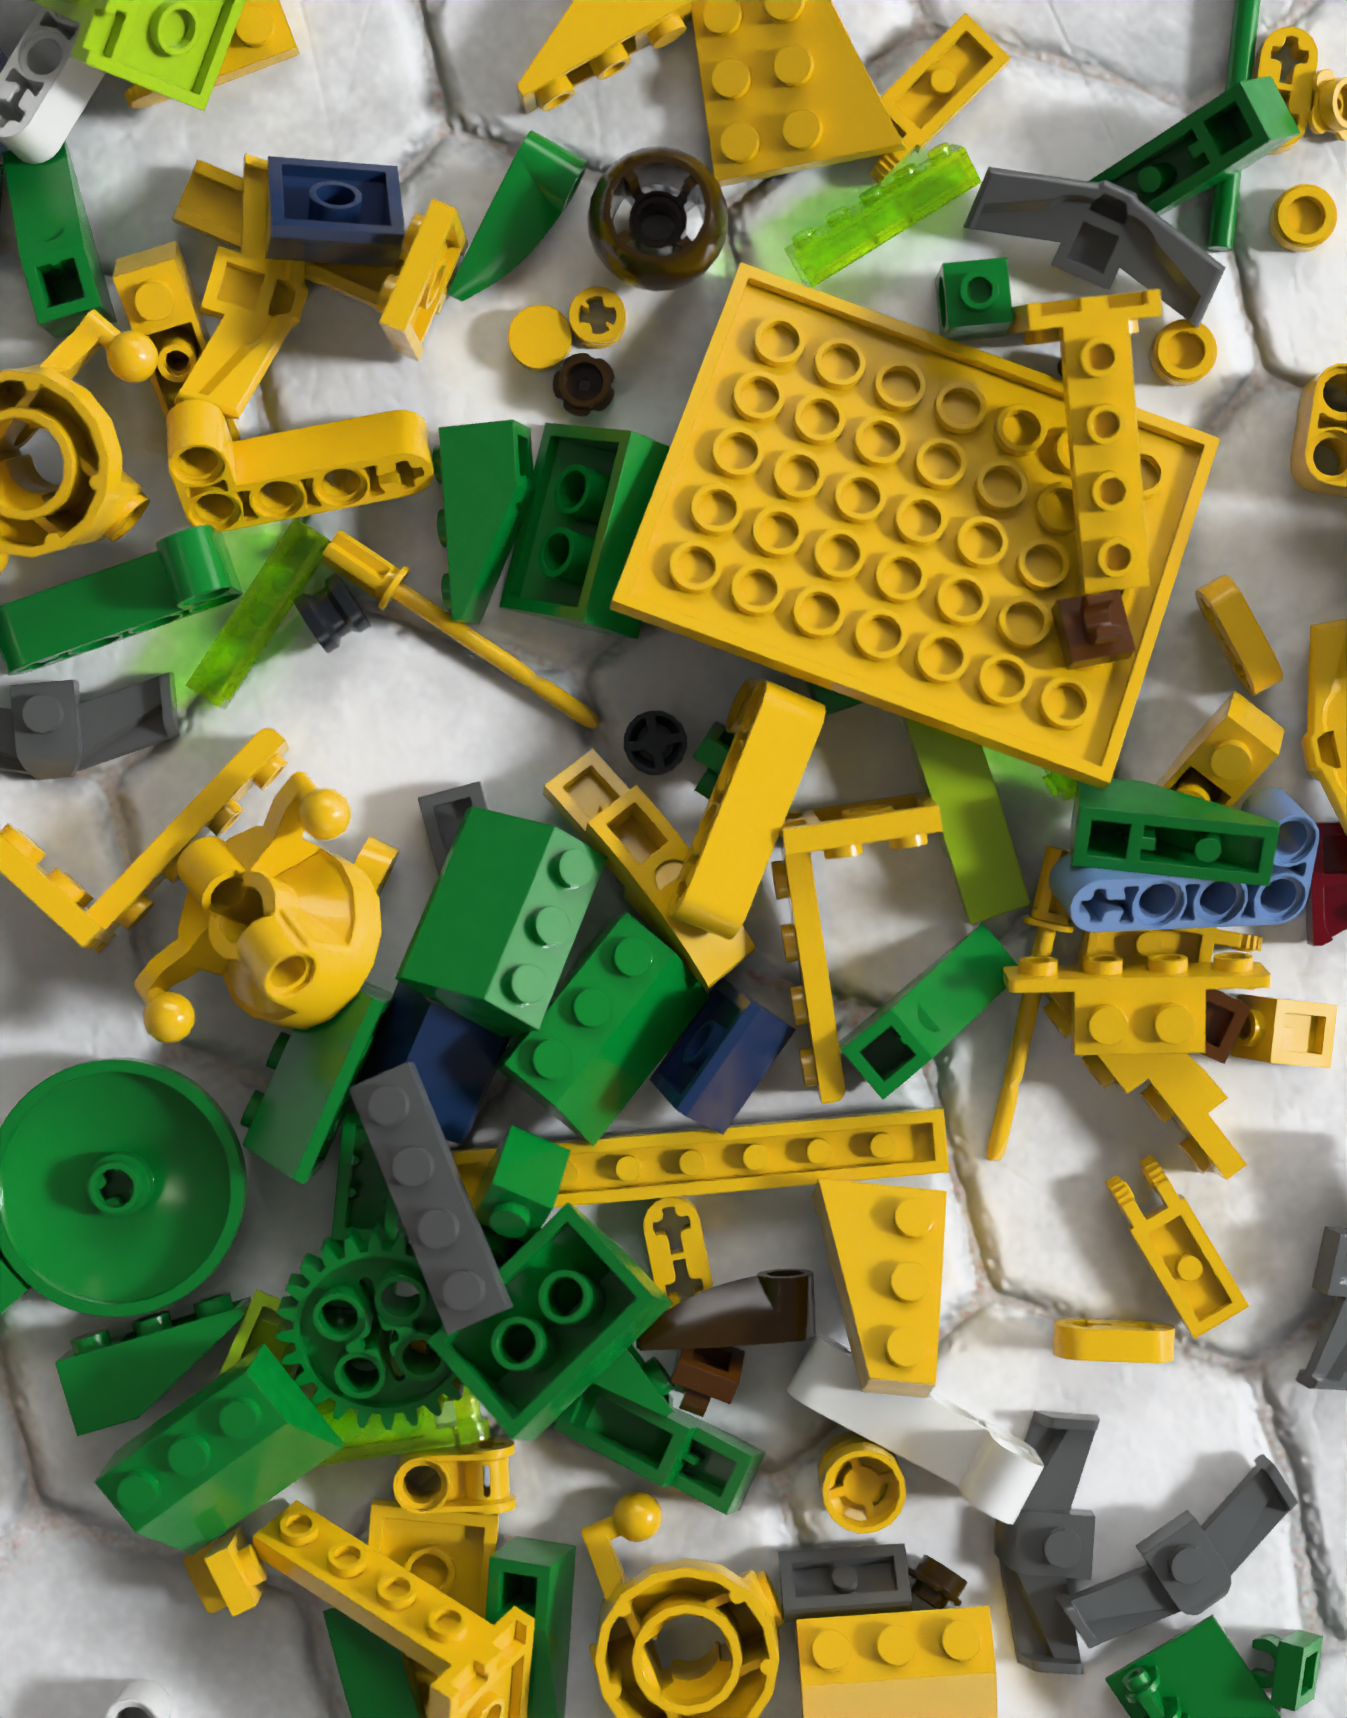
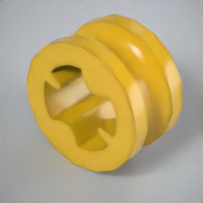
M594 286L584 289L575 296L570 305L569 322L572 333L579 343L588 348L604 349L611 347L620 340L625 331L626 311L623 301L615 292L606 287ZM595 302L603 303L605 313L616 314L615 323L612 325L606 322L607 332L600 334L592 333L590 323L579 321L582 311L590 314L589 304Z

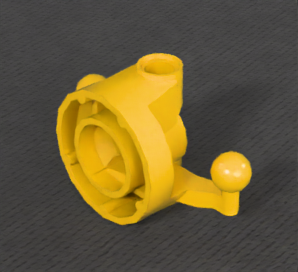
M95 309L84 317L75 331L43 363L0 371V573L6 568L10 558L9 555L33 558L71 546L102 541L105 538L111 542H116L138 522L150 504V499L141 492L142 486L122 470L123 454L112 419L89 390L73 382L72 379L102 345L107 350V364L115 377L127 383L136 384L143 382L155 372L159 362L157 348L149 337L140 332L126 331L121 333ZM39 428L48 430L59 444L64 459L63 471H65L60 485L52 484L43 479L36 471L32 457L29 454L22 455L19 450L34 436Z
M299 771L289 777L274 797L263 826H254L228 838L226 841L215 836L199 838L182 851L177 860L176 871L179 878L188 888L177 929L178 938L154 956L134 982L135 990L146 1004L143 1012L145 1029L150 1036L159 1042L172 1043L179 1042L190 1034L195 1023V1014L191 1002L180 993L168 991L172 986L192 977L200 970L221 975L233 1002L250 1016L284 1028L306 1030L329 1021L357 996L374 966L382 932L380 899L365 871L348 859L320 848L302 838L304 831L314 839L320 840L335 839L345 832L351 820V808L346 797L335 789H319L305 772Z
M634 1491L625 1494L615 1504L612 1516L580 1529L604 1594L596 1630V1643L589 1645V1652L599 1679L602 1697L616 1718H758L774 1692L779 1664V1627L786 1624L784 1623L783 1609L767 1572L764 1569L755 1573L753 1569L736 1575L721 1564L682 1558L651 1565L628 1581L612 1539L622 1536L633 1542L646 1541L657 1533L661 1527L663 1516L661 1506L648 1493ZM685 1615L701 1619L705 1617L711 1622L714 1621V1624L720 1627L726 1641L725 1643L720 1645L719 1640L714 1642L710 1651L700 1659L693 1661L674 1659L672 1660V1666L662 1668L652 1638L654 1637L657 1640L660 1630L670 1620Z

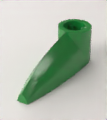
M531 130L523 140L500 184L447 294L462 302L496 283L518 266L535 249L561 213L565 211L585 174L589 161Z

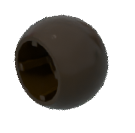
M661 146L641 148L625 154L610 165L599 179L590 198L587 216L589 237L595 253L605 267L622 282L638 289L655 292L675 290L692 283L703 275L718 258L726 240L729 223L725 197L718 181L710 170L694 156L678 149ZM652 184L667 185L680 190V194L676 197L666 191L657 190L644 194L641 188ZM624 199L632 206L629 217L630 235L625 229L618 234L613 224L614 216ZM697 206L703 224L696 238L691 241L686 236V213ZM664 214L671 218L676 228L668 238L653 240L645 236L641 231L640 226L643 220L650 215Z

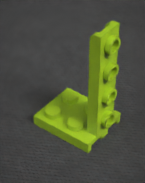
M246 0L30 1L81 24L70 57L205 111Z

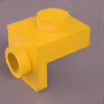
M240 1528L211 1541L193 1555L187 1553L183 1559V1565L206 1611L211 1614L228 1607L232 1617L255 1607L268 1585L264 1562L259 1558L253 1545H248Z

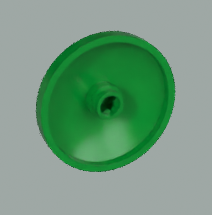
M112 1057L83 1062L57 1072L32 1088L19 1100L1 1125L0 1249L16 1273L34 1290L52 1302L73 1311L100 1317H127L153 1312L178 1301L196 1289L214 1272L232 1247L242 1223L247 1199V1172L242 1147L235 1129L219 1104L207 1091L182 1073L162 1064L136 1058Z

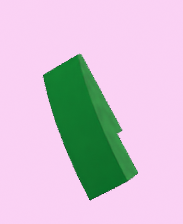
M594 1383L558 1417L553 1428L663 1488L671 1485L725 1515L741 1509L766 1453L673 1407V1412L664 1417Z

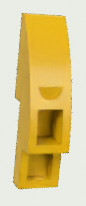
M593 748L544 785L543 796L588 846L607 856L605 865L625 886L623 897L664 943L679 956L706 990L755 951L756 947L743 925L733 939L727 940L669 916L670 898L690 848L637 784L629 789Z
M1043 992L1050 1001L1042 1008L1043 1012L1060 1034L1067 1038L1071 1035V992ZM1187 1053L1085 1055L1081 1058L1085 1067L1104 1089L1113 1083L1117 1089L1129 1094L1144 1082L1147 1088L1140 1093L1142 1099L1163 1124L1171 1118L1187 1137L1179 1143L1180 1148L1202 1174L1211 1168L1214 1173L1228 1180L1247 1165L1208 1114L1228 1097L1208 1073Z

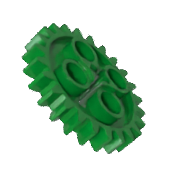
M381 1223L374 1224L370 1240L366 1241L362 1240L354 1227H349L344 1239V1248H341L334 1240L327 1237L323 1240L320 1249L322 1259L310 1253L304 1255L300 1265L303 1275L291 1273L285 1288L291 1296L282 1297L277 1314L286 1320L280 1322L276 1333V1340L290 1343L284 1349L281 1358L282 1364H301L294 1378L296 1384L304 1386L313 1382L316 1385L311 1399L314 1406L330 1397L336 1401L333 1412L334 1419H340L351 1408L357 1410L358 1427L364 1428L371 1414H380L385 1430H391L396 1413L403 1412L407 1421L412 1426H417L421 1406L424 1405L431 1413L438 1417L443 1411L445 1401L443 1394L457 1401L462 1398L464 1384L436 1352L429 1354L420 1353L410 1345L415 1340L423 1339L428 1341L443 1326V1322L412 1245L409 1243L404 1225L397 1232L395 1240L386 1239ZM368 1277L371 1279L376 1292L375 1297L371 1296L369 1288L361 1278ZM398 1281L407 1282L417 1289L418 1294L410 1297L399 1296L391 1291L388 1285ZM337 1299L347 1301L354 1306L356 1312L345 1315L336 1313L329 1307L327 1302ZM377 1309L380 1323L372 1324ZM394 1330L391 1343L389 1345L388 1335L386 1331ZM391 1354L393 1360L395 1358L397 1366L404 1374L403 1376L395 1374L390 1362ZM358 1357L366 1358L372 1361L377 1368L372 1371L358 1370L351 1365L349 1360Z

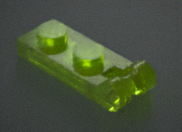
M465 1385L463 1396L459 1401L443 1394L444 1402L454 1401L456 1420L438 1424L437 1416L423 1405L421 1406L417 1426H412L402 1412L395 1414L391 1430H385L380 1414H371L364 1428L358 1427L357 1410L351 1408L340 1419H334L333 1412L336 1401L329 1397L315 1407L341 1438L344 1445L317 1466L483 1441L491 1437L489 1420L487 1416L481 1415L479 1401Z

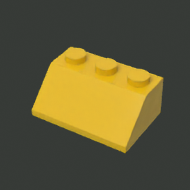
M990 1606L796 1619L795 1637L802 1718H998L997 1671Z

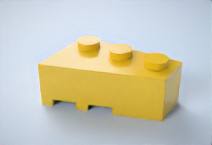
M818 1178L811 1197L816 1216L818 1215L827 1248L826 1255L830 1271L834 1275L841 1302V1314L861 1392L926 1398L936 1386L947 1191Z

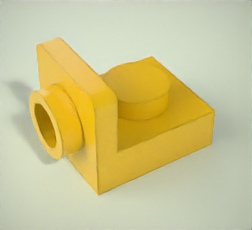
M1247 994L1237 995L1236 998L1245 1001L1252 1008L1230 1052L1233 1057L1275 1064L1331 1068L1337 1005Z

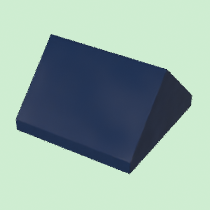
M268 156L265 259L395 268L402 252V243L405 236L398 166Z
M722 977L709 992L710 998L679 1036L649 1079L675 1110L720 1134H724L796 1031L795 1028Z
M398 981L392 995L395 998L390 1009L385 1012L373 1046L354 1085L406 1062H414L445 1139L457 1144H463L497 1070L493 1065L505 1051L511 1036L502 1038Z

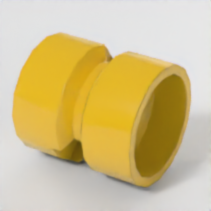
M845 1431L832 1438L821 1451L817 1464L818 1482L823 1503L831 1519L842 1528L859 1534L878 1532L891 1525L902 1512L906 1499L905 1479L895 1454L853 1431Z

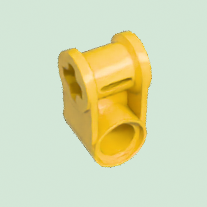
M479 1438L463 1442L421 1443L413 1445L404 1451L398 1460L393 1483L395 1499L403 1509L412 1514L419 1515L443 1513L491 1515L514 1510L517 1507L516 1496L510 1493L509 1457L515 1453V1443L512 1440L503 1438ZM485 1465L489 1466L490 1486H485L484 1482ZM417 1466H429L438 1473L441 1481L432 1490L418 1491L407 1482V1472Z

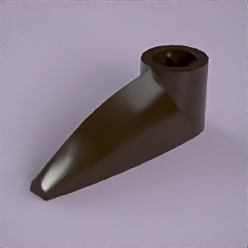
M805 1269L766 1270L757 1273V1276L739 1279L702 1291L664 1312L636 1340V1348L640 1351L787 1343L813 1339L816 1337L814 1273Z

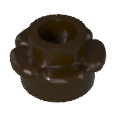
M578 353L568 357L564 361L562 369L558 370L553 378L552 385L555 396L558 399H562L564 409L575 416H588L590 411L593 410L596 412L603 411L610 405L615 394L614 389L611 387V383L615 379L611 366L602 358L595 359L587 353ZM583 379L588 380L591 384L587 391H582L578 387L579 382Z
M925 1554L915 1570L908 1567L909 1576L916 1580L911 1588L912 1594L935 1609H945L948 1602L956 1607L961 1605L962 1601L959 1597L968 1583L961 1576Z

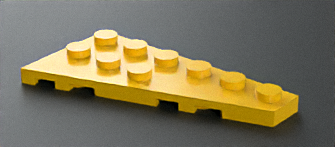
M692 0V19L713 171L720 187L907 150L832 0Z

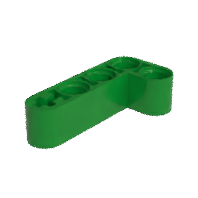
M211 525L188 528L157 541V551L1 605L0 654L8 676L31 672L223 605L242 596L243 592L222 533Z

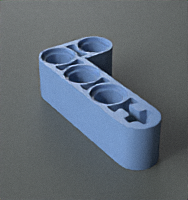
M1275 787L1262 788L1245 800L1241 811L1279 822L1280 830L1269 886L1072 866L1071 853H1068L1060 858L1052 867L1049 875V888L1073 923L1083 931L1088 932L1282 924L1297 917L1307 902L1319 842V829L1315 821L1285 791Z

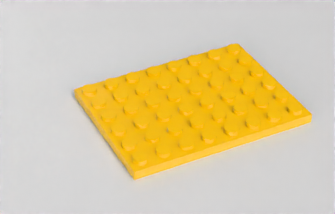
M741 262L615 590L610 609L1104 790L1110 784L1220 438L1136 407L1151 586L1120 589L1136 651L1129 659L1067 670L1051 608L1057 600L1094 593H1083L1080 585L1063 380Z

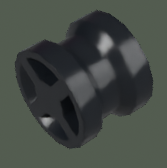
M334 573L326 578L324 587L313 595L303 593L293 600L303 620L328 654L339 647L341 638L351 631L361 633L371 627L360 605L338 573Z
M647 711L637 715L628 724L624 734V750L629 762L638 771L648 775H663L673 771L682 762L687 749V735L683 725L673 715L664 711Z

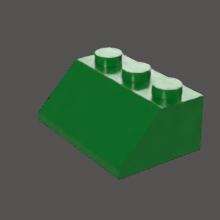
M545 423L534 467L535 493L517 534L499 607L594 632L638 639L642 621L610 609L670 446L628 430Z
M474 806L467 808L395 979L502 1038L539 1030L607 856L556 826Z
M624 912L609 919L557 984L539 1030L518 1034L493 1066L586 1143L594 1146L705 1005L710 996L671 948L630 914Z
M365 981L357 996L333 1019L306 1030L293 1029L291 1035L281 1031L266 1063V1067L275 1070L265 1093L259 1090L254 1091L240 1122V1125L249 1128L242 1144L244 1147L291 1179L302 1184L307 1183L322 1168L344 1118V1111H347L352 1100L349 1087L354 1086L367 1060L385 1012L390 1009L395 998L392 996L393 993Z
M567 1202L499 1269L513 1307L448 1335L443 1325L427 1342L512 1440L534 1441L673 1303L625 1251L577 1208Z
M263 1343L116 1450L94 1483L135 1533L193 1555L343 1447L344 1442Z

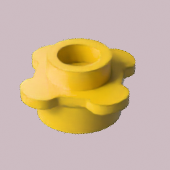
M1330 69L1320 70L1314 75L1312 80L1314 93L1311 110L1307 117L1308 125L1315 134H1322L1328 131L1335 133L1338 140L1346 141L1347 77L1337 78Z

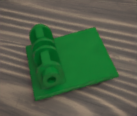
M1213 1614L1105 1678V1681L1130 1718H1282L1276 1707L1270 1704L1269 1697Z

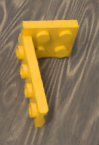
M197 160L172 217L173 222L241 251L243 178L204 161ZM432 198L425 216L415 213L406 230L402 243V252L395 268L305 261V279L375 308L377 312L383 314L380 324L395 352L419 361L424 351L422 343L435 314L439 315L447 297V284L459 256L465 255L469 244L457 209Z
M1160 289L1043 303H1029L1012 307L1013 323L1006 332V335L1024 333L1025 345L1060 342L1081 590L1083 593H1094L1151 586L1130 333L1139 332V319L1162 316Z
M264 728L258 731L89 909L86 906L94 899L93 896L69 874L63 873L59 868L56 867L51 873L45 870L39 863L47 854L21 830L14 828L10 823H7L0 830V872L83 948L87 947L91 951L95 950L99 954L117 936L114 932L121 925L129 931L146 916L155 904L148 896L165 878L172 884L180 879L176 871L177 860L190 843L205 837L210 831L217 837L222 835L242 814L244 808L238 802L254 785L264 790L281 774L288 764L282 757L289 749L288 744L281 735L271 728Z
M925 792L789 812L779 833L778 841L780 843L782 860L771 862L776 899L788 898L792 923L780 925L786 963L798 961L801 986L790 987L795 1025L807 1024L810 1048L799 1049L804 1086H816L821 1104L840 1101L844 1097L846 1089L811 852L820 850L824 851L825 859H840L862 854V844L888 841L889 849L912 848L927 844L928 833L941 832L943 829L939 805Z
M298 1500L253 1535V1547L261 1560L439 1676L430 1685L429 1702L426 1708L428 1718H527L535 1624L533 1617L514 1606L493 1625Z

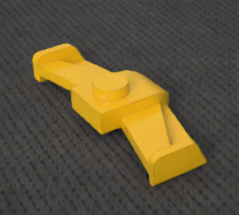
M246 153L243 158L241 253L218 245L199 313L221 319L174 400L175 404L194 399L211 402L221 410L225 419H237L240 417L289 331L299 324L309 291L305 285V261L265 259L268 161Z
M1347 618L1310 625L1307 732L1300 740L1307 773L1321 783L1346 836Z

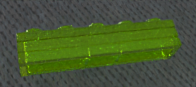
M948 142L937 145L927 153V160L917 166L912 163L900 168L893 174L895 180L884 187L875 185L868 188L859 195L860 202L848 209L846 206H841L833 210L825 217L827 222L815 230L812 227H808L796 233L791 238L793 243L784 249L801 282L814 288L982 183L965 147L953 143L949 145Z
M294 517L185 686L219 708H227L294 605L293 600L300 596L320 565L322 554L331 542L328 538Z

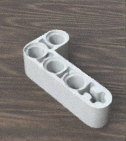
M40 6L0 73V142L19 159L29 164L44 163L53 158L60 150L106 73L70 57L81 24L43 6Z
M816 1334L786 1390L789 1395L808 1408L958 1486L962 1496L969 1503L991 1517L1007 1524H1014L1044 1468V1464L1037 1452L1029 1444L932 1391L926 1398L861 1392L851 1349L821 1334Z

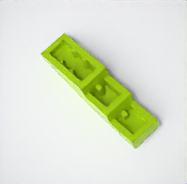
M901 716L921 787L940 808L943 831L938 832L943 851L949 860L964 914L970 925L1031 905L982 745Z

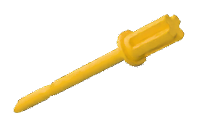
M341 529L325 548L320 561L379 600L378 608L382 611L385 610L392 599L396 600L515 681L529 686L539 697L576 722L591 729L596 728L599 724L600 718L588 706L549 680L536 676L524 663L466 624L452 621L451 614L406 585L404 581L411 570L408 566L405 565L402 569H399Z
M1053 846L1046 847L1031 915H1024L1023 917L1024 923L1038 927L1031 956L1051 957L1056 931L1073 933L1074 927L1068 925V914L1049 888V875L1052 867L1060 858L1071 853V850ZM1042 992L1022 993L1004 1072V1085L1000 1090L987 1146V1159L989 1161L1001 1160L1006 1151L1019 1094L1018 1086L1023 1077Z

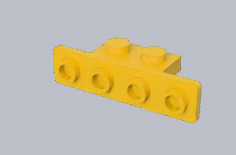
M1240 952L1217 953L1213 955V962L1188 963L1187 956L1171 953L1150 955L1148 957V964H1123V958L1119 956L1090 955L1083 958V965H1058V960L1053 957L1028 956L1020 958L1018 966L1003 967V981L1010 993L1071 992V1050L1074 1055L1205 1053L1206 989L1271 987V974L1260 962L1253 961L1252 955Z

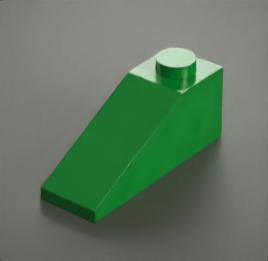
M1271 76L1241 81L1095 176L1089 182L1099 183L1107 180L1135 192L1140 202L1160 216L1250 166L1299 135L1300 131Z
M1112 778L1110 784L1104 790L1077 781L1070 826L1072 866L1269 886L1280 825L1275 820L1144 781Z

